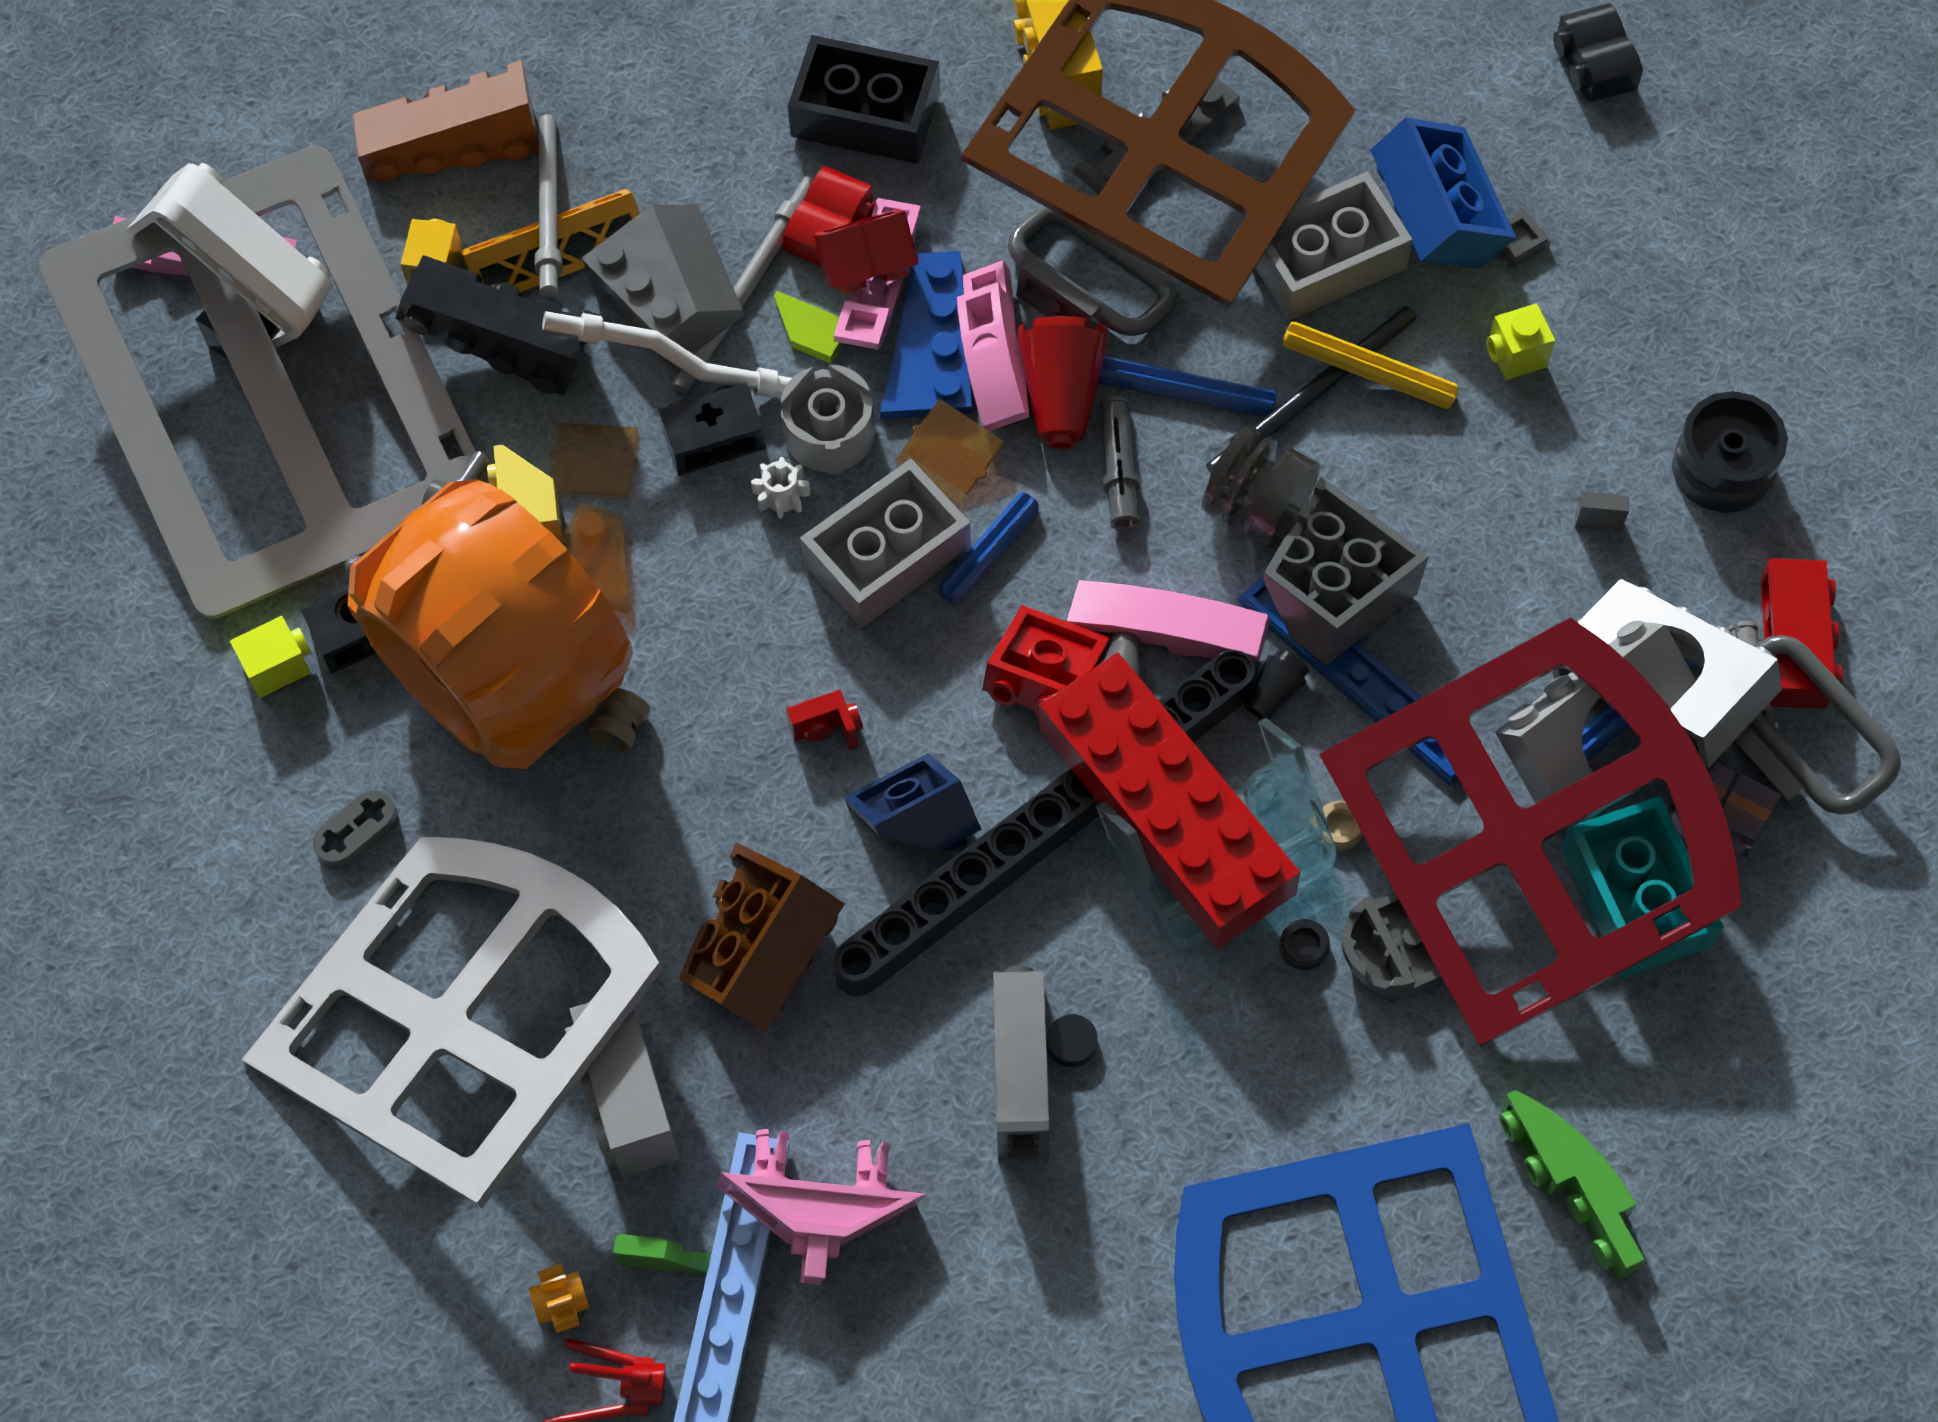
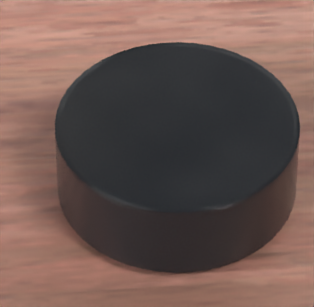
M1299 919L1285 927L1281 935L1279 949L1282 958L1291 967L1299 970H1311L1320 966L1327 958L1330 939L1325 928L1319 923L1309 919Z
M1068 1014L1061 1016L1049 1028L1047 1036L1048 1050L1052 1058L1061 1065L1067 1067L1084 1065L1092 1059L1097 1049L1098 1036L1096 1028L1091 1021L1081 1015Z

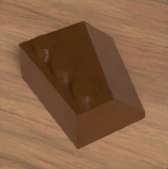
M736 842L730 858L740 861L736 872L730 882L726 880L719 881L713 896L718 899V915L715 920H708L700 926L679 979L766 1032L771 1022L776 1020L782 1013L785 1000L797 980L808 971L812 956L820 943L834 929L838 920V914L845 903L803 875Z

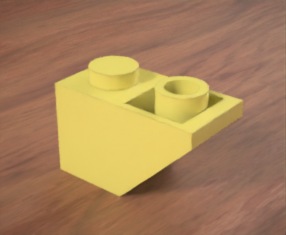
M504 445L493 446L495 464L487 465L489 484L503 490L514 498L558 540H563L559 498L553 478Z

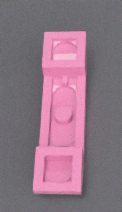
M877 198L872 216L898 209L905 210L912 239L915 242L921 206ZM882 275L865 280L866 288L851 292L849 301L844 302L834 333V341L879 350L893 320L905 277L884 281Z

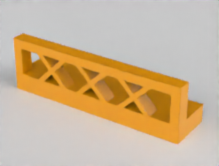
M624 189L557 214L558 239H561L558 244V250L562 253V258L571 261L563 264L562 273L558 278L585 268L581 258L577 259L563 252L571 234L582 231L595 237L596 239L591 248L593 250L602 241L607 239L605 234L612 219L629 213L632 220L640 214L632 192ZM539 221L459 251L466 269L478 273L481 278L479 269L499 263L512 269L507 283L519 287V292L540 285V277L521 268L528 251L539 247ZM603 223L599 230V233H596L588 229L590 227ZM519 254L515 265L505 261V259ZM518 273L529 277L515 282Z

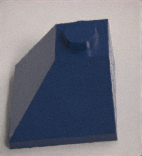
M929 753L844 797L848 806L877 834L936 852L956 849L964 845L969 840V836L982 830L961 780Z

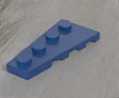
M961 251L916 253L919 264L914 265L912 269L880 417L881 419L972 414L970 377L962 343L957 297L964 295Z

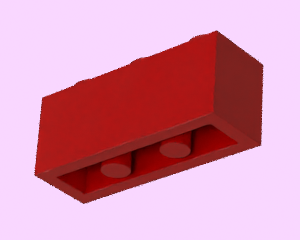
M1769 559L1760 577L1764 640L1768 637L1779 635L1798 639L1813 652L1842 684V667L1834 662V650L1837 649L1839 642V625L1837 621H1831L1830 607H1833L1835 602L1836 584L1834 578H1828L1827 560ZM1774 655L1778 659L1782 690L1770 702L1771 706L1826 709L1830 700L1799 666L1787 655Z

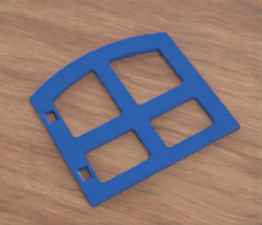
M1470 1123L1184 1187L1175 1246L1174 1283L1177 1323L1187 1372L1199 1410L1205 1422H1255L1236 1381L1238 1375L1243 1372L1362 1345H1370L1377 1352L1396 1422H1438L1415 1337L1423 1331L1481 1318H1490L1496 1324L1524 1421L1559 1422ZM1445 1170L1452 1175L1480 1269V1277L1475 1281L1408 1295L1399 1286L1374 1198L1373 1188L1381 1183ZM1323 1196L1333 1199L1362 1298L1361 1304L1356 1308L1237 1335L1227 1334L1222 1328L1219 1294V1258L1224 1220L1229 1217Z

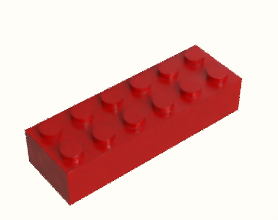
M1119 652L1039 704V730L1217 950L1297 895L1301 873Z

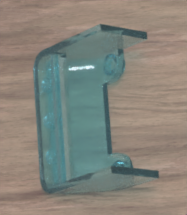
M1265 718L1259 721L1258 724L1271 763L1251 774L1244 787V798L1251 813L1301 872L1298 889L1329 872L1336 859V847L1302 745L1269 719ZM1106 802L1097 805L1098 813L1117 864L1158 932L1171 945L1177 948L1191 947L1206 939V935L1149 866L1137 831Z

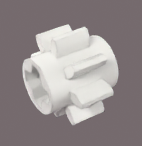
M780 457L779 461L769 465L760 464L762 479L751 480L753 494L759 495L757 498L759 510L764 511L770 508L776 511L777 517L780 519L783 517L784 512L792 509L800 513L802 511L800 496H810L811 493L809 482L803 480V466L799 464L793 467L785 462L784 457Z

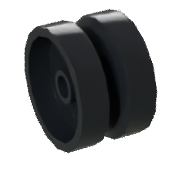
M1730 391L1712 394L1695 405L1687 416L1681 436L1674 450L1672 470L1676 484L1688 499L1708 510L1729 513L1743 511L1757 504L1771 488L1777 470L1780 468L1786 454L1788 436L1783 420L1771 405L1754 395Z

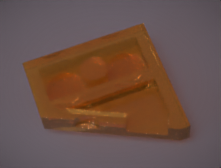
M579 502L560 542L586 571L599 590L602 591L613 607V610L627 614L630 606L623 516Z

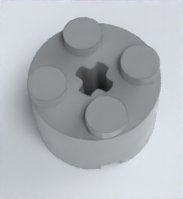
M828 365V369L815 371L811 367L796 374L784 388L781 396V420L784 441L789 453L797 462L811 470L837 475L859 463L869 453L875 439L873 400L867 383L859 374L840 365Z

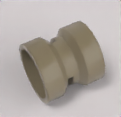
M617 688L602 701V714L593 718L587 732L594 741L608 747L612 737L615 736L620 739L616 751L629 753L637 739L634 730L639 725L645 723L651 708L638 695L625 689Z

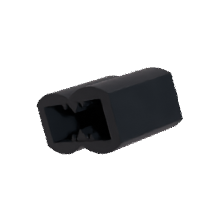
M1611 3L1560 17L1558 30L1553 35L1554 47L1559 57L1566 56L1570 64L1571 83L1576 91L1582 90L1586 100L1592 102L1638 89L1643 67L1639 55L1631 40L1626 36L1622 21Z

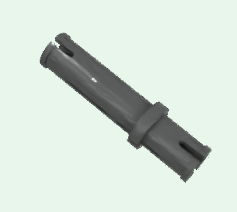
M1111 396L1100 402L1107 473L1103 477V489L1109 496L1111 528L1127 531L1136 528L1140 524L1136 491L1140 488V477L1134 472L1128 414L1129 401L1125 397ZM1115 431H1119L1120 453L1116 452ZM1119 473L1123 474L1124 495L1120 494Z

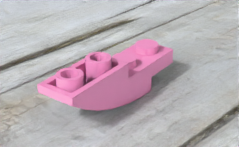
M1004 260L963 275L964 295L957 297L966 364L980 418L987 432L1029 417L1027 385L1015 331L1011 271Z

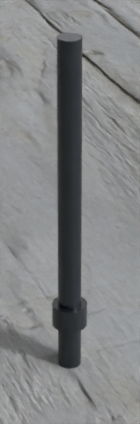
M1404 306L1356 345L1377 352L1416 321V314L1410 307ZM1330 365L1252 428L1244 427L1230 439V445L1206 464L1210 474L1215 478H1219L1242 458L1249 460L1262 449V443L1350 372Z

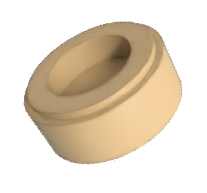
M1345 801L1328 803L1319 811L1315 831L1319 841L1324 846L1335 851H1346L1352 849L1361 841L1363 833Z

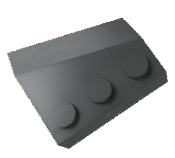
M697 204L651 205L581 258L593 286L632 327L658 331L692 354L696 353L744 316L742 307ZM661 356L673 369L678 367L677 365L673 364L672 362Z
M1320 477L1307 504H1304L1298 514L1297 521L1289 535H1286L1265 570L1263 581L1290 638L1327 666L1417 595L1429 556L1323 477Z

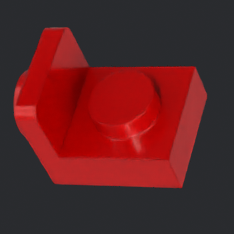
M841 689L786 708L788 726L795 742L804 738L809 742L822 740L833 732V728L840 726L849 750L859 747L857 732L864 730L863 723L856 704L851 703L847 705Z

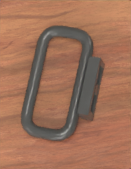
M1045 206L1032 212L1014 228L1009 236V253L1011 258L1020 266L1016 295L1046 317L1070 316L1086 318V327L1097 330V322L1120 335L1137 336L1152 330L1176 305L1177 290L1173 281L1163 272ZM1046 224H1061L1156 289L1159 293V298L1139 317H1124L1026 248V242Z
M1779 635L1768 637L1757 643L1754 647H1763L1773 656L1783 654L1790 657L1878 753L1881 764L1878 771L1852 793L1841 796L1833 793L1761 713L1733 743L1791 808L1808 795L1826 812L1844 815L1853 814L1863 809L1886 791L1898 777L1901 759L1900 752L1894 741L1813 652L1798 639Z

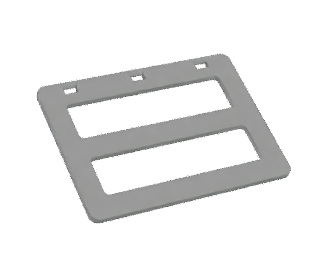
M310 146L226 179L222 185L258 217L290 204L299 208L427 474L424 481L364 507L353 508L349 505L257 309L155 222H152L133 235L127 228L138 216L135 215L46 251L39 261L41 275L193 605L201 616L208 619L221 618L359 559L395 529L408 513L422 505L425 491L432 480L437 479L447 483L457 480L472 454L476 452L420 335L410 331L404 326L403 322L399 321L405 334H399L390 338L381 318L391 315L392 312H395L397 315L401 296L332 154L321 146ZM337 192L347 213H342L332 218L323 199ZM169 252L179 255L306 524L305 530L302 533L236 561H229L224 557L99 288V283L102 279ZM453 433L464 456H459L449 461L440 440ZM484 471L479 481L489 483L488 476Z

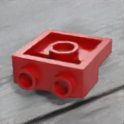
M1021 605L987 662L982 690L988 692L991 698L998 704L1008 706L1015 702L1033 709L1039 718L1040 703L1100 664L1107 651L1109 637Z

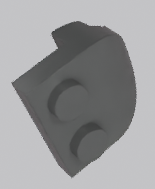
M1395 892L1376 900H1372L1371 896H1368L1353 907L1343 927L1341 948L1349 967L1366 987L1385 997L1402 998L1444 981Z

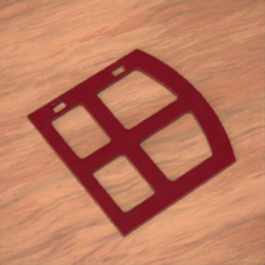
M1571 617L1319 754L1480 1047L1742 909L1737 861L1727 819L1712 779L1692 740L1667 703L1640 672L1607 642ZM1558 668H1567L1593 689L1623 719L1640 739V746L1629 754L1528 808H1521L1514 801L1470 724V719L1478 711ZM1427 739H1433L1440 745L1483 821L1484 829L1473 838L1419 865L1415 864L1409 857L1369 785L1367 774L1373 768ZM1661 781L1667 785L1680 819L1688 847L1694 880L1693 888L1603 937H1594L1589 932L1542 849L1543 843L1547 839L1651 783ZM1503 865L1508 867L1556 950L1557 959L1553 964L1497 994H1488L1483 990L1439 911L1437 902L1441 896L1497 866ZM1680 908L1685 918L1689 921L1659 936L1658 929L1653 921ZM1540 982L1549 996L1519 1011V1006L1513 996Z

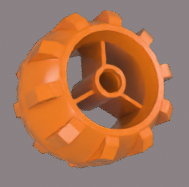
M478 479L449 482L423 505L408 513L395 529L350 566L348 608L352 616L360 623L372 648L428 714L452 734L471 753L484 755L493 766L527 769L567 732L590 717L602 701L622 684L624 674L628 670L633 653L631 642L613 607L602 591L599 590L567 548L514 498L489 483L479 481Z

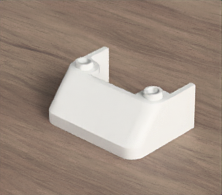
M189 163L170 177L127 230L135 235L152 222H155L277 326L269 336L275 348L298 338L311 323L332 289V283L328 279L331 275L330 271L317 259L303 256L222 185V177L213 168L204 163H201L199 166Z

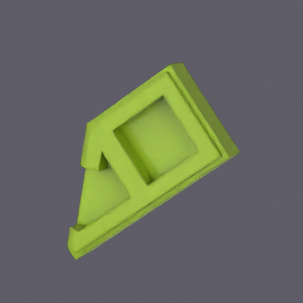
M777 291L774 295L775 305L779 311L791 347L832 364L843 343L834 341V333L840 317Z

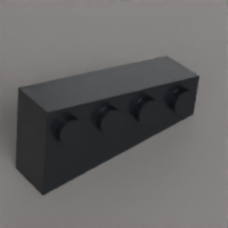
M425 255L422 256L400 300L395 319L403 322L404 326L414 333L420 335L429 334L444 341L455 352L472 354L487 361L498 372L518 375L530 381L533 387L544 393L551 394L555 392L561 395L565 394L588 342L578 341V336L543 330V317L545 311L575 317L579 316L561 311L563 308V302L545 296L543 302L538 303L524 298L519 292V287L505 282L488 286L482 284V278L478 273ZM587 310L583 311L585 314L599 316V314Z

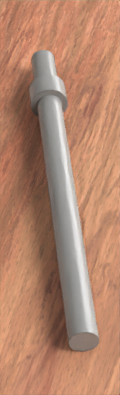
M546 114L539 118V249L535 253V272L540 277V296L542 298L546 296L554 299L558 295V276L562 273L563 263L562 253L558 250L556 119L554 116Z
M804 177L790 201L786 200L782 203L774 216L776 221L734 286L733 289L741 307L744 306L783 245L784 230L794 211L804 200L814 180L813 178ZM730 327L699 349L694 355L707 363ZM681 369L671 387L687 395L697 378Z

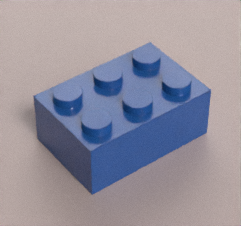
M1406 117L1370 149L1378 166L1377 172L1383 182H1385L1394 201V210L1413 239L1412 250L1421 262L1479 268L1516 239L1515 233L1465 127Z

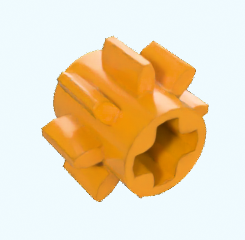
M561 1263L538 1270L541 1283L528 1287L539 1325L553 1321L556 1333L579 1326L577 1312L589 1309L579 1272L576 1271L565 1275Z

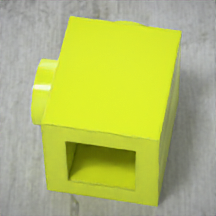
M1536 303L1495 316L1490 336L1486 339V344L1492 361L1498 364L1505 380L1547 368L1555 339Z
M283 616L230 640L259 699L311 674L304 657L312 652L300 628L290 631Z

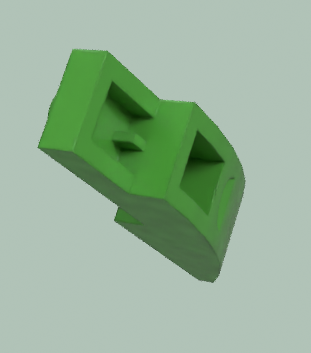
M1517 1090L1506 1094L1500 1108L1503 1113L1499 1114V1121L1507 1138L1511 1142L1518 1140L1527 1158L1524 1159L1523 1163L1531 1182L1536 1187L1543 1185L1549 1197L1568 1189L1570 1193L1567 1196L1568 1207L1575 1220L1579 1224L1586 1222L1596 1239L1592 1242V1248L1603 1269L1609 1270L1612 1268L1618 1280L1637 1272L1645 1259L1623 1220L1629 1218L1637 1204L1620 1177L1593 1145L1563 1118L1538 1101Z

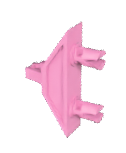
M769 1129L756 1131L757 1142L753 1175L720 1172L714 1183L717 1188L785 1243H790L791 1254L802 1255L800 1282L821 1285L822 1280L826 1278L827 1257L838 1258L839 1249L842 1245L916 1206L925 1195L924 1193L895 1191L886 1187L890 1144L884 1141L877 1149L874 1165L872 1164L870 1140H863L857 1143L856 1185L854 1186L790 1180L785 1177L789 1133L781 1130L776 1139L772 1155L770 1153Z

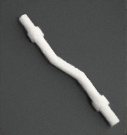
M547 311L544 313L543 330L578 336V341L598 344L599 340L650 348L700 381L730 386L747 383L748 388L753 390L754 395L772 398L775 394L782 395L784 388L792 379L778 376L776 370L758 368L755 372L706 363L655 330L604 322L602 316L585 313L581 317Z

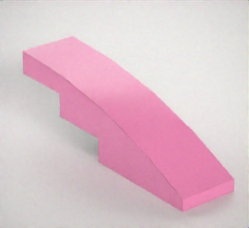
M1081 580L1078 582L1067 622L1093 632L1132 633L1140 639V644L1164 645L1170 653L1181 656L1214 658L1226 650H1238L1247 654L1252 661H1260L1271 621L1267 614L1219 601L1165 590Z

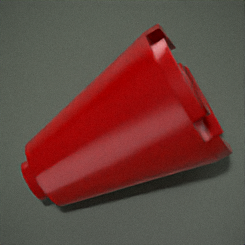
M1053 316L1034 319L1032 329L1026 330L1024 323L1018 327L1017 342L1038 437L1046 441L1049 448L1059 450L1071 449L1075 447V442L1081 441L1085 437L1109 341V330L1102 323L1097 322V330L1086 327V318Z

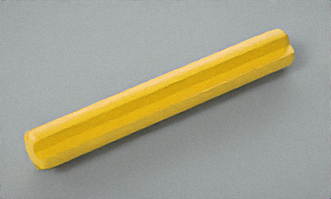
M1291 322L1283 338V345L1288 349L1444 409H1449L1456 399L1458 393V385L1456 383L1303 324Z

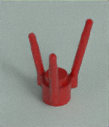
M568 1338L564 1342L565 1347L623 1365V1369L593 1364L571 1363L568 1367L569 1371L575 1374L620 1380V1398H630V1403L546 1418L542 1422H592L625 1415L648 1416L649 1405L662 1406L666 1363H654V1358L637 1357Z

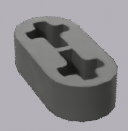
M366 791L323 824L315 833L313 839V849L321 863L332 869L346 868L388 835L396 826L398 820L397 809L390 796L382 791ZM371 806L376 810L382 808L381 811L384 818L379 822L372 818L367 820L368 817L365 810ZM333 837L338 841L344 839L343 842L346 849L341 853L334 849L329 851L330 847L327 843L329 839Z

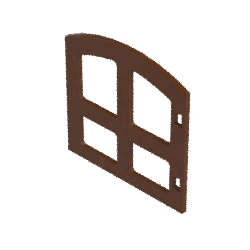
M1069 0L961 154V161L1230 308L1352 119L1355 109L1336 86L1304 55L1270 30L1217 1ZM1106 10H1116L1145 16L1197 33L1203 38V41L1150 118H1141L1062 74L1064 68ZM1076 11H1079L1080 14L1088 18L1079 32L1066 26ZM1233 56L1242 57L1265 74L1309 116V121L1272 178L1265 183L1247 176L1188 144L1179 137V134L1229 59ZM1041 106L1048 107L1122 147L1127 154L1098 196L1089 197L1017 158L1008 151L1037 108ZM1007 110L1019 117L1010 132L996 127ZM1158 170L1166 171L1244 215V221L1216 262H1207L1127 217V212L1154 172Z

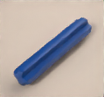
M1025 492L1019 493L939 584L940 595L954 605L959 604L1038 514V501Z

